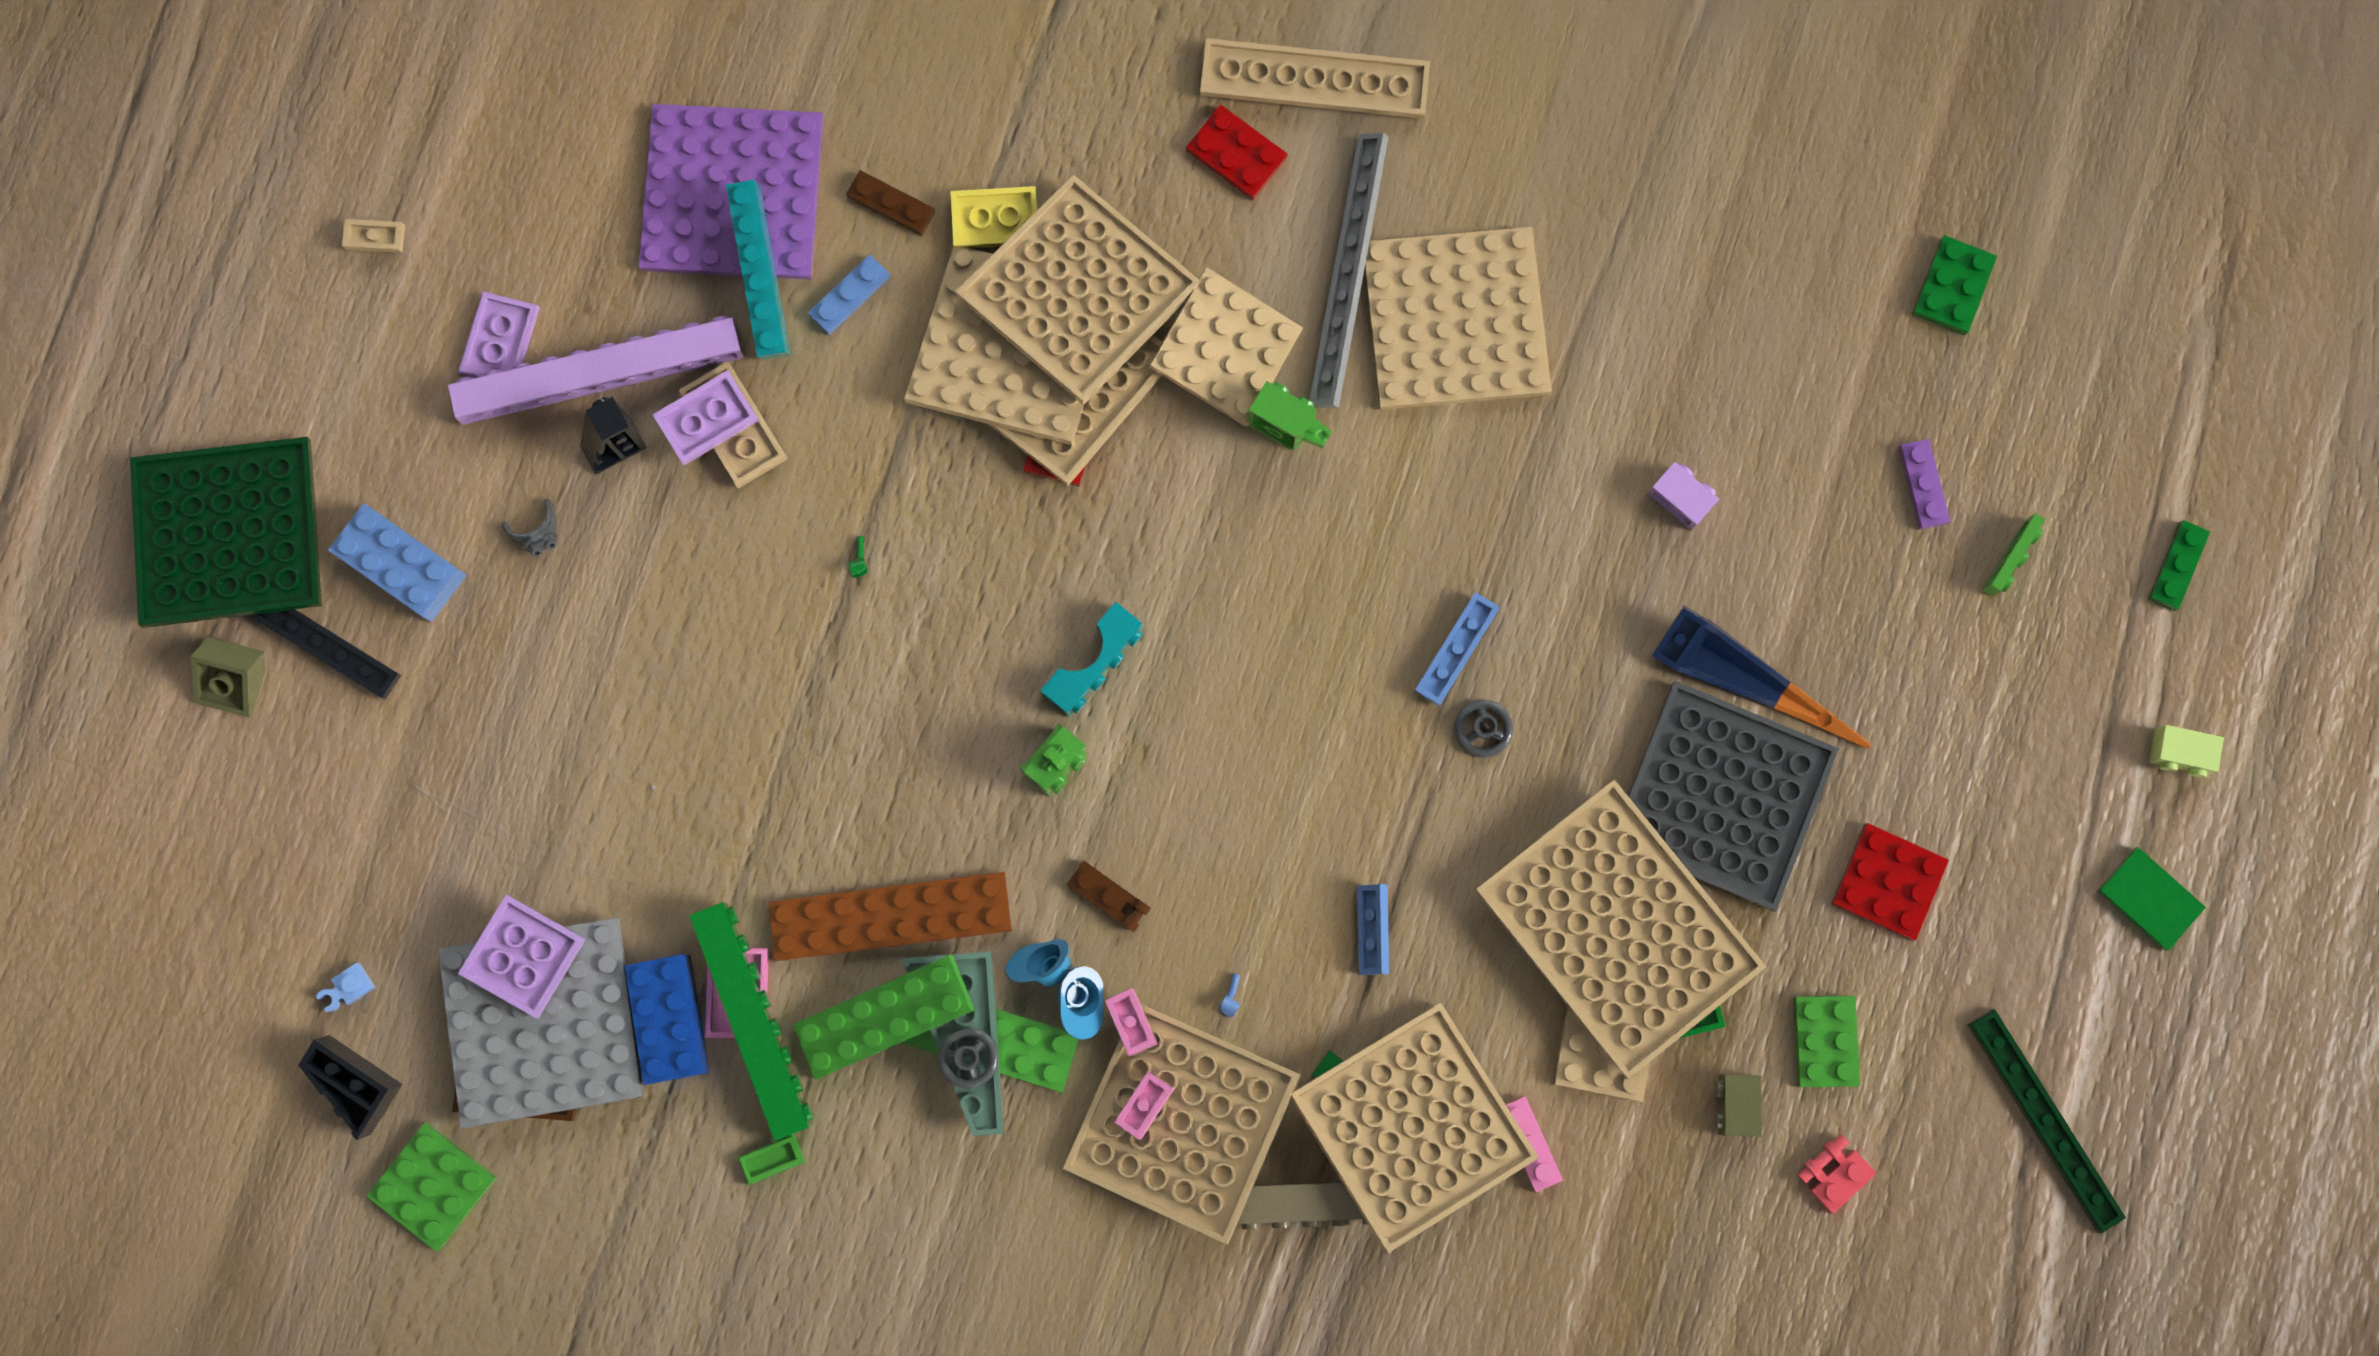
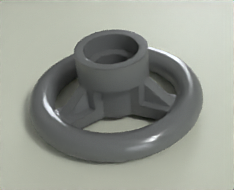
M1476 700L1464 706L1457 715L1455 721L1456 739L1460 746L1473 756L1483 758L1495 756L1508 746L1512 738V720L1508 712L1496 702ZM1486 709L1493 710L1501 717L1504 724V732L1498 730L1496 719L1491 715H1487ZM1477 710L1478 718L1474 722V730L1465 736L1463 731L1464 721L1472 711ZM1486 723L1489 726V732H1482L1479 727L1480 724ZM1479 737L1482 739L1492 737L1500 741L1497 745L1488 749H1480L1471 745Z
M966 1027L955 1030L944 1039L938 1053L939 1068L946 1080L957 1087L966 1089L979 1087L985 1084L997 1069L998 1050L996 1044L987 1033L980 1029ZM962 1037H975L978 1039L973 1046H962L957 1051L949 1049L956 1040ZM986 1045L989 1051V1064L984 1073L979 1076L976 1068L979 1063V1052ZM966 1052H970L973 1055V1061L970 1064L963 1062L962 1057ZM947 1059L955 1060L956 1065L960 1069L967 1070L970 1079H962L953 1074L948 1066Z

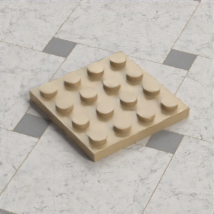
M1206 267L1199 277L1201 282L1184 303L1148 367L1246 427L1249 425L1247 421L1250 407L1265 382L1273 383L1303 327Z

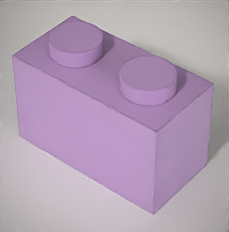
M1674 462L1647 494L1687 528L1692 530L1718 502L1719 498L1715 496L1716 492L1712 487L1697 481L1693 477V472L1687 466Z

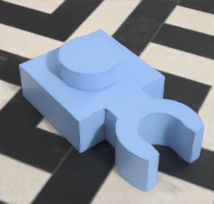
M355 963L331 979L335 988L321 990L316 997L317 999H323L329 995L332 998V1003L324 1010L325 1012H333L340 1007L342 1000L347 1005H351L376 987L362 965Z

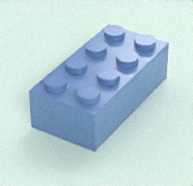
M365 503L362 504L328 549L338 558L431 622L467 576Z

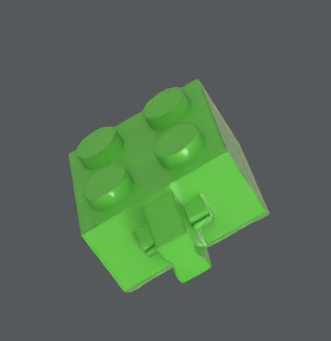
M1266 381L1249 409L1247 421L1249 426L1290 450L1300 448L1303 442L1323 448L1332 431L1315 419L1317 409L1313 408L1314 404L1304 397L1299 396V398H1296L1289 394V390L1278 382L1272 384Z
M1058 723L1055 730L1030 759L1020 767V770L1026 778L1047 796H1050L1053 792L1057 795L1068 783L1066 780L1068 774L1072 770L1078 772L1087 761L1086 745Z

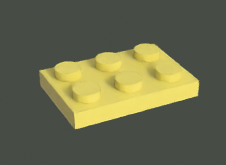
M1036 186L950 191L954 248L1001 247L1037 211Z

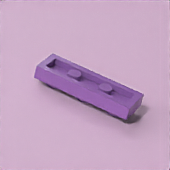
M1930 440L1900 445L1898 449L1919 530L1948 524L1950 518Z

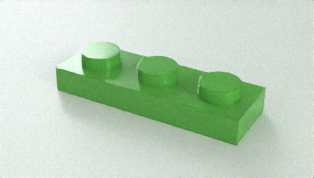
M2035 513L2024 521L1984 586V592L1994 596L2001 591L2006 592L2014 581V577L2011 576L2016 567L2020 568L2027 560L2029 554L2026 550L2030 544L2034 545L2043 534L2044 530L2041 529V526L2046 519Z

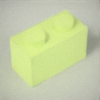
M2163 725L2154 729L2149 762L2159 764V769L2176 772L2178 769L2187 770L2189 776L2206 778L2208 774L2219 772L2224 737Z

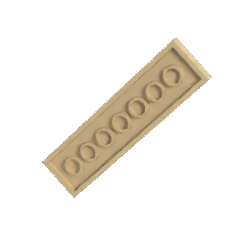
M1206 38L1200 96L1424 119L1430 61Z

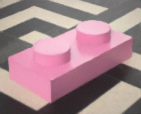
M1133 988L1105 1000L1128 1056L1131 1057L1157 1045V1041Z
M1148 1071L1114 1123L1141 1140L1174 1088Z

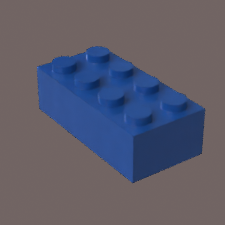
M681 954L624 965L643 1085H652L710 1073L691 955Z

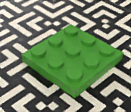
M426 1122L423 1123L366 1197L434 1251L438 1252L497 1177Z

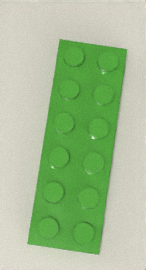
M953 954L801 1020L793 1024L814 1079L817 1080L973 1012L975 1009Z
M996 1009L1000 1074L1063 1092L1079 1039L1073 1038L1064 1029ZM930 1030L902 1042L903 1044L935 1054L939 1053Z

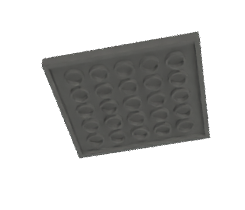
M1674 681L1628 797L1696 880L1775 912L1780 904L1839 748Z

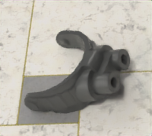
M549 499L544 500L547 507L546 519L536 530L527 534H516L511 532L510 526L506 522L502 524L503 530L510 538L522 545L525 551L530 552L534 558L541 556L543 550H551L557 546L555 540L557 538V518L553 504Z

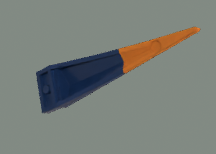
M1684 605L1652 653L1654 658L1678 672L1757 701L1865 748H1871L1868 741L1713 621L1704 618Z

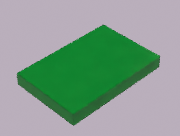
M2139 847L2134 848L2097 890L2164 951L2171 949L2206 908Z

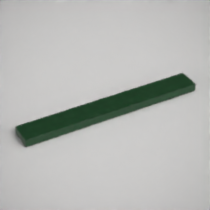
M1991 1009L1968 1023L1967 1025L2097 1233L2102 1234L2126 1219L1997 1011Z

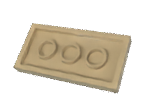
M727 361L678 391L683 397L727 370L740 388L759 421L714 447L715 452L739 489L788 458L731 364Z

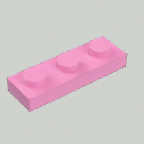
M1526 1096L1506 1104L1539 1157L1524 1167L1534 1192L1541 1191L1563 1181Z

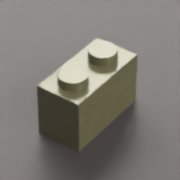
M1719 1075V1081H1715L1714 1084L1715 1098L1719 1099V1111H1715L1714 1124L1715 1128L1719 1129V1135L1762 1137L1761 1076Z

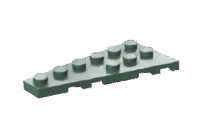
M992 952L953 954L975 1011L930 1031L938 1051L944 1039L950 1033L961 1028L971 1027L980 1029L993 1039L998 1050V1065L994 1075L985 1084L976 1088L966 1089L955 1085L953 1087L973 1136L1004 1134ZM947 955L901 959L909 973ZM962 1037L956 1040L949 1049L957 1051L962 1046H973L978 1039L975 1037ZM986 1045L979 1052V1063L976 1066L979 1076L984 1073L989 1064V1051ZM970 1052L964 1053L962 1057L963 1062L970 1064L973 1061V1055ZM947 1059L948 1066L953 1074L962 1079H970L967 1070L960 1069L956 1065L955 1060Z

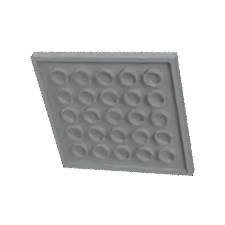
M619 918L565 927L586 940L539 1019L534 1018L458 974L477 942L438 949L461 1129L644 1097L637 1041L624 966L626 962Z

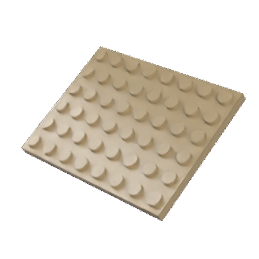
M1615 779L1475 889L1626 1079L1631 1078L1766 968V965Z

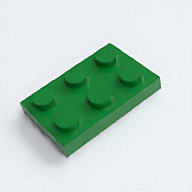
M1943 235L1912 314L1966 335L1970 330L1997 255Z

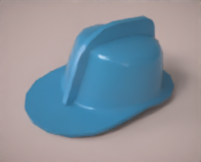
M1056 939L1025 946L1015 952L1006 965V974L1015 982L1036 981L1046 987L1055 986L1074 969L1068 957L1069 945L1065 940Z
M1085 966L1077 967L1070 971L1057 990V1002L1060 1006L1062 1025L1073 1038L1081 1040L1091 1038L1097 1034L1103 1021V982L1095 970Z

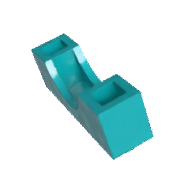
M1116 601L1097 623V628L1103 639L1102 651L1098 659L1091 666L1080 671H1067L1059 668L1040 690L1043 697L1068 717L1072 712L1075 714L1080 712L1087 703L1086 695L1091 689L1096 692L1106 680L1103 675L1110 667L1114 670L1125 657L1122 654L1129 645L1134 647L1143 636L1141 632L1143 623Z

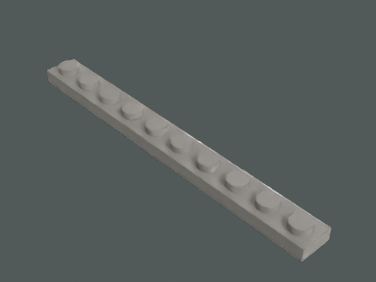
M1384 133L1358 135L1309 399L1314 404V408H1339L1389 138Z

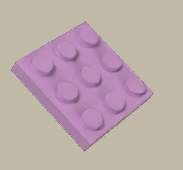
M505 895L458 974L534 1018L539 1019L586 939L513 897Z

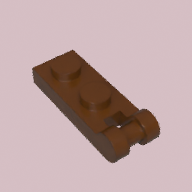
M1085 861L1081 863L1066 884L1132 932H1135L1139 925L1137 923L1143 914L1147 915L1151 909L1144 902ZM1126 903L1134 907L1128 916L1121 913Z

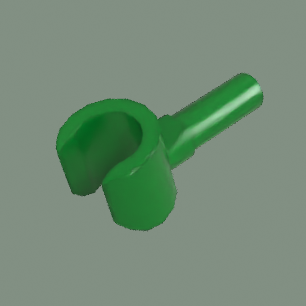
M857 536V560L848 562L853 578L864 576L868 572L864 559L863 536Z

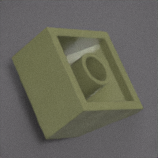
M207 637L190 656L193 702L250 717L265 676L264 651Z

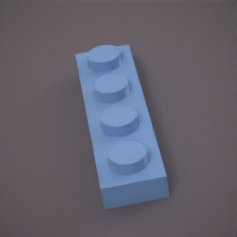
M1474 593L1414 692L1437 706L1441 705L1500 608L1498 605L1478 593Z

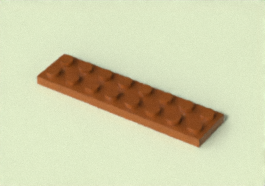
M1005 872L768 902L774 961L776 962L1012 931Z

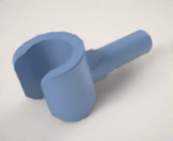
M1233 973L1229 990L1220 1006L1221 1012L1231 1018L1240 1006V1003L1233 1000L1240 979V975Z

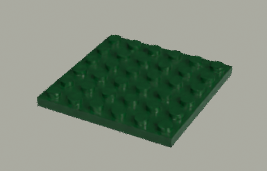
M308 437L130 457L138 625L140 627L148 628L322 606L311 440Z

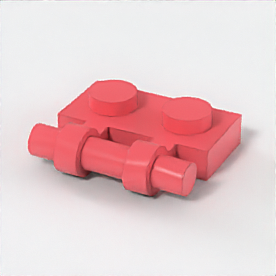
M1841 1134L1833 1142L1828 1141L1823 1146L1824 1150L1814 1160L1809 1159L1804 1164L1805 1168L1797 1175L1804 1184L1813 1177L1818 1183L1810 1192L1831 1214H1834L1876 1174L1856 1150H1852L1846 1157L1843 1155L1841 1150L1849 1142ZM1833 1159L1837 1165L1826 1175L1822 1168Z

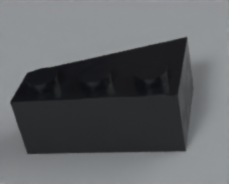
M613 396L596 400L592 407L586 410L580 447L595 475L647 448L632 419Z
M330 1035L314 1039L298 1064L321 1095L324 1094L333 1105L335 1114L339 1118L342 1117L352 1130V1136L356 1140L372 1134L402 1086V1083Z

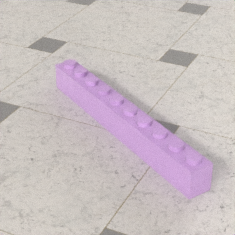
M719 316L706 324L690 323L684 325L683 329L676 331L660 330L654 334L655 336L647 338L635 336L627 339L626 343L617 345L606 343L598 346L596 350L588 352L586 350H576L571 352L570 356L563 358L552 356L542 359L541 363L533 365L522 363L515 365L512 370L504 372L501 370L488 371L484 374L485 376L479 378H459L456 380V383L448 385L454 416L462 425L741 359L744 358L738 328L733 317Z

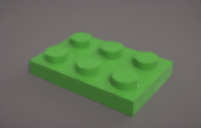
M1855 996L1793 997L1798 1087L1860 1086Z

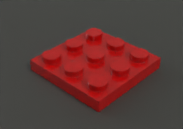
M1866 823L1863 826L1831 904L1911 941H1916L1949 859Z

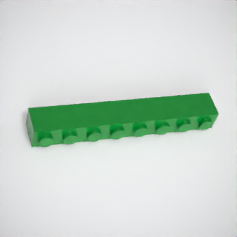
M721 902L689 915L774 1141L811 1127L810 1120L814 1119L813 1112L809 1103L803 1104L799 1093L803 1091L799 1076L797 1074L792 1075L789 1064L793 1062L787 1046L782 1047L778 1036L782 1032L776 1018L771 1019L767 1008L771 1006L767 992L765 990L760 991L756 981L760 979V974L755 962L750 963L746 952L750 948L745 935H739L735 924L739 923V919L734 907H728L727 903Z

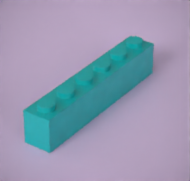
M755 180L726 184L757 357L766 360L791 355L760 184Z

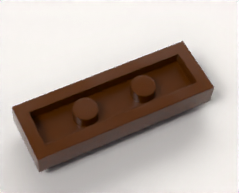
M859 170L846 193L847 198L921 236L935 214V208Z

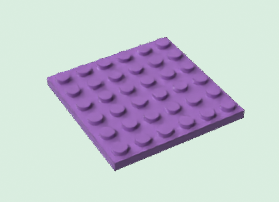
M653 104L639 269L650 272L742 276L726 184L755 180L761 187L777 278L812 280L823 113Z

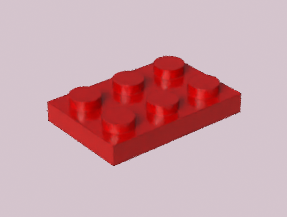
M1221 104L1186 146L1188 153L1252 200L1256 198L1288 157V153Z

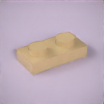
M345 219L342 247L345 250L402 253L405 225L402 222Z

